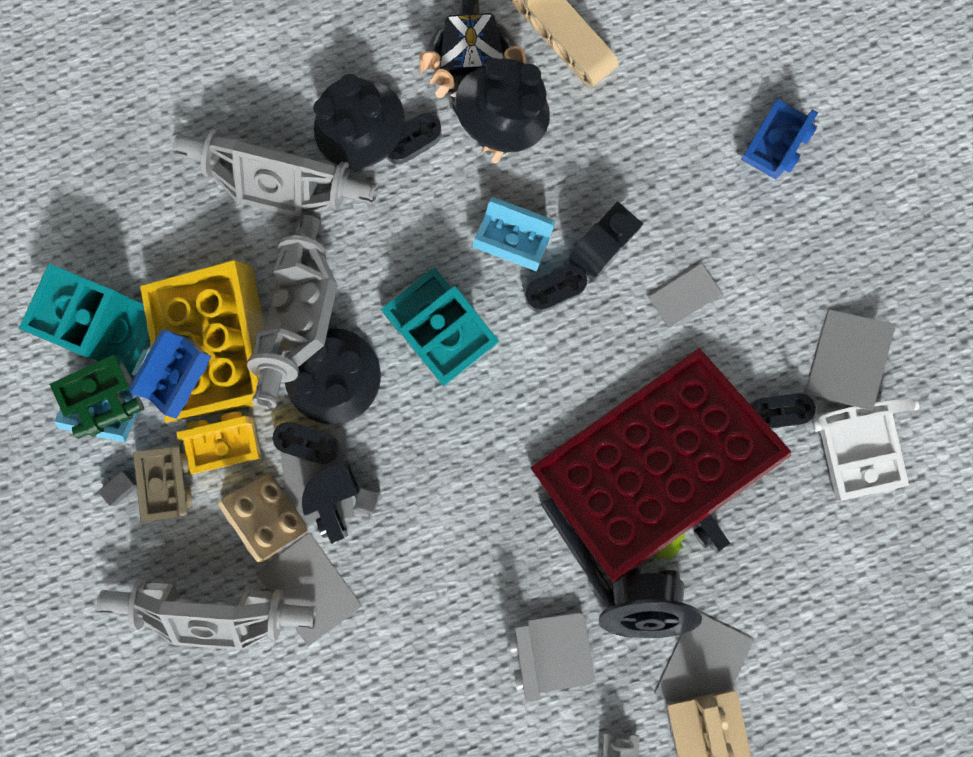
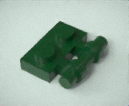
M118 354L111 355L49 384L63 416L70 417L78 413L82 422L72 427V433L77 439L87 435L96 436L104 432L105 427L118 421L124 423L131 420L133 414L144 410V405L139 397L127 402L123 398L122 392L129 390L132 381L121 356ZM107 400L111 409L97 415L93 406Z

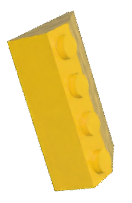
M233 260L140 286L151 347L160 331L166 329L192 339L212 356L205 372L200 376L187 404L182 408L177 419L164 415V421L174 422L257 406L252 402V399L255 395L259 377L248 369L247 361L251 355H254L257 332L264 331L265 325L254 268Z

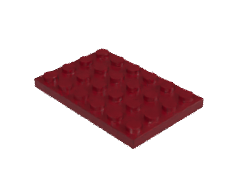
M699 347L531 466L530 469L611 581L616 583L791 457L792 451Z

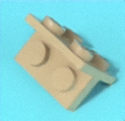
M269 474L222 498L218 502V506L226 516L227 521L233 526L258 565L270 559L287 544L308 531L300 516Z
M735 690L667 704L677 757H752L739 696Z

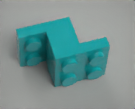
M50 263L47 265L18 328L97 361L118 354L121 356L127 372L134 376L139 371L151 345L142 303Z
M435 267L380 309L443 387L500 343L456 286L451 288Z

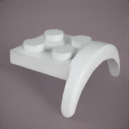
M898 399L875 402L873 411L852 406L821 414L812 420L814 432H821L836 500L842 501L909 486L893 413L919 409L918 400Z

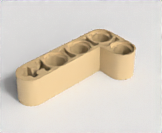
M510 0L514 7L588 88L592 89L619 66L613 51L567 0Z

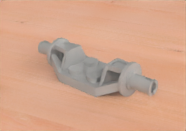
M216 129L210 131L205 141L186 137L182 134H178L174 139L173 154L177 157L181 156L201 161L202 174L208 178L214 177L238 203L299 218L300 216L312 215L328 208L337 210L344 198L374 205L377 197L378 183L349 177V164L345 161H341L338 165L315 156L312 159L248 144L246 139L223 136L222 132ZM221 158L232 163L233 174L220 164ZM318 183L332 185L330 193L314 195Z
M311 215L300 216L295 235L281 238L278 243L279 256L273 270L277 282L264 331L257 332L254 355H251L247 361L248 369L259 377L252 402L262 408L276 407L281 382L295 380L299 373L298 367L325 344L338 285L325 259L326 250L320 243L315 241L320 221ZM290 352L286 357L281 356L282 353Z
M138 579L131 592L103 589L97 599V611L99 613L128 614V623L132 630H139L145 624L172 645L245 650L267 637L270 640L276 641L283 626L314 629L317 616L316 606L285 604L282 589H276L274 593L245 589L238 606H232L222 601L201 604L189 599H179V594L174 584L149 583L147 579Z

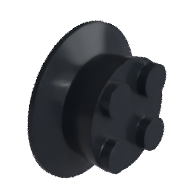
M491 58L484 67L469 73L462 80L456 92V114L465 131L480 144L496 151L519 152L531 148L542 139L550 121L546 88L541 79V71L534 64H525L514 59Z
M346 74L340 80L327 87L313 106L314 113L316 114L314 137L319 150L333 163L339 165L341 161L348 162L350 169L365 168L382 161L396 148L403 135L405 127L403 105L394 91L380 82L359 78L354 74Z
M329 328L324 346L298 367L299 373L295 380L285 382L286 391L291 402L304 416L319 423L341 424L359 417L372 405L380 388L381 369L374 350L363 338L344 329Z
M635 568L619 581L612 584L615 605L605 609L599 615V625L602 629L609 633L629 638H666L677 636L696 629L702 622L701 612L697 608L683 603L684 583L680 580V573L675 570L644 573L641 569Z

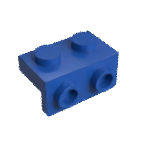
M776 99L741 160L775 180L784 171L790 173L801 154L796 152L801 142L807 144L817 129V125L813 124V121L819 112L812 109L808 115H805Z
M162 329L131 383L129 391L133 395L149 399L165 416L177 419L182 408L187 404L200 376L205 372L212 356L192 339Z

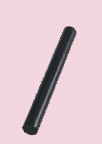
M550 497L540 505L606 607L614 606L615 602L610 585L563 513Z

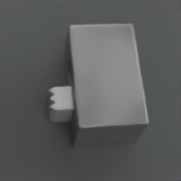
M122 470L112 479L105 477L101 481L103 487L97 492L109 506H116L136 489V480L129 471Z
M363 487L360 488L354 506L360 508L358 514L368 517L370 512H375L381 493Z

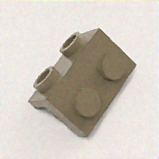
M179 445L133 452L140 523L187 516V509L192 508L193 504L190 487L184 488L183 474L188 473L186 452L180 453Z

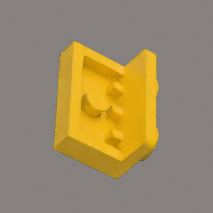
M233 412L220 416L221 422L208 425L207 420L194 421L186 424L187 430L176 432L178 440H183L190 474L195 475L262 459L254 418L242 417V412Z

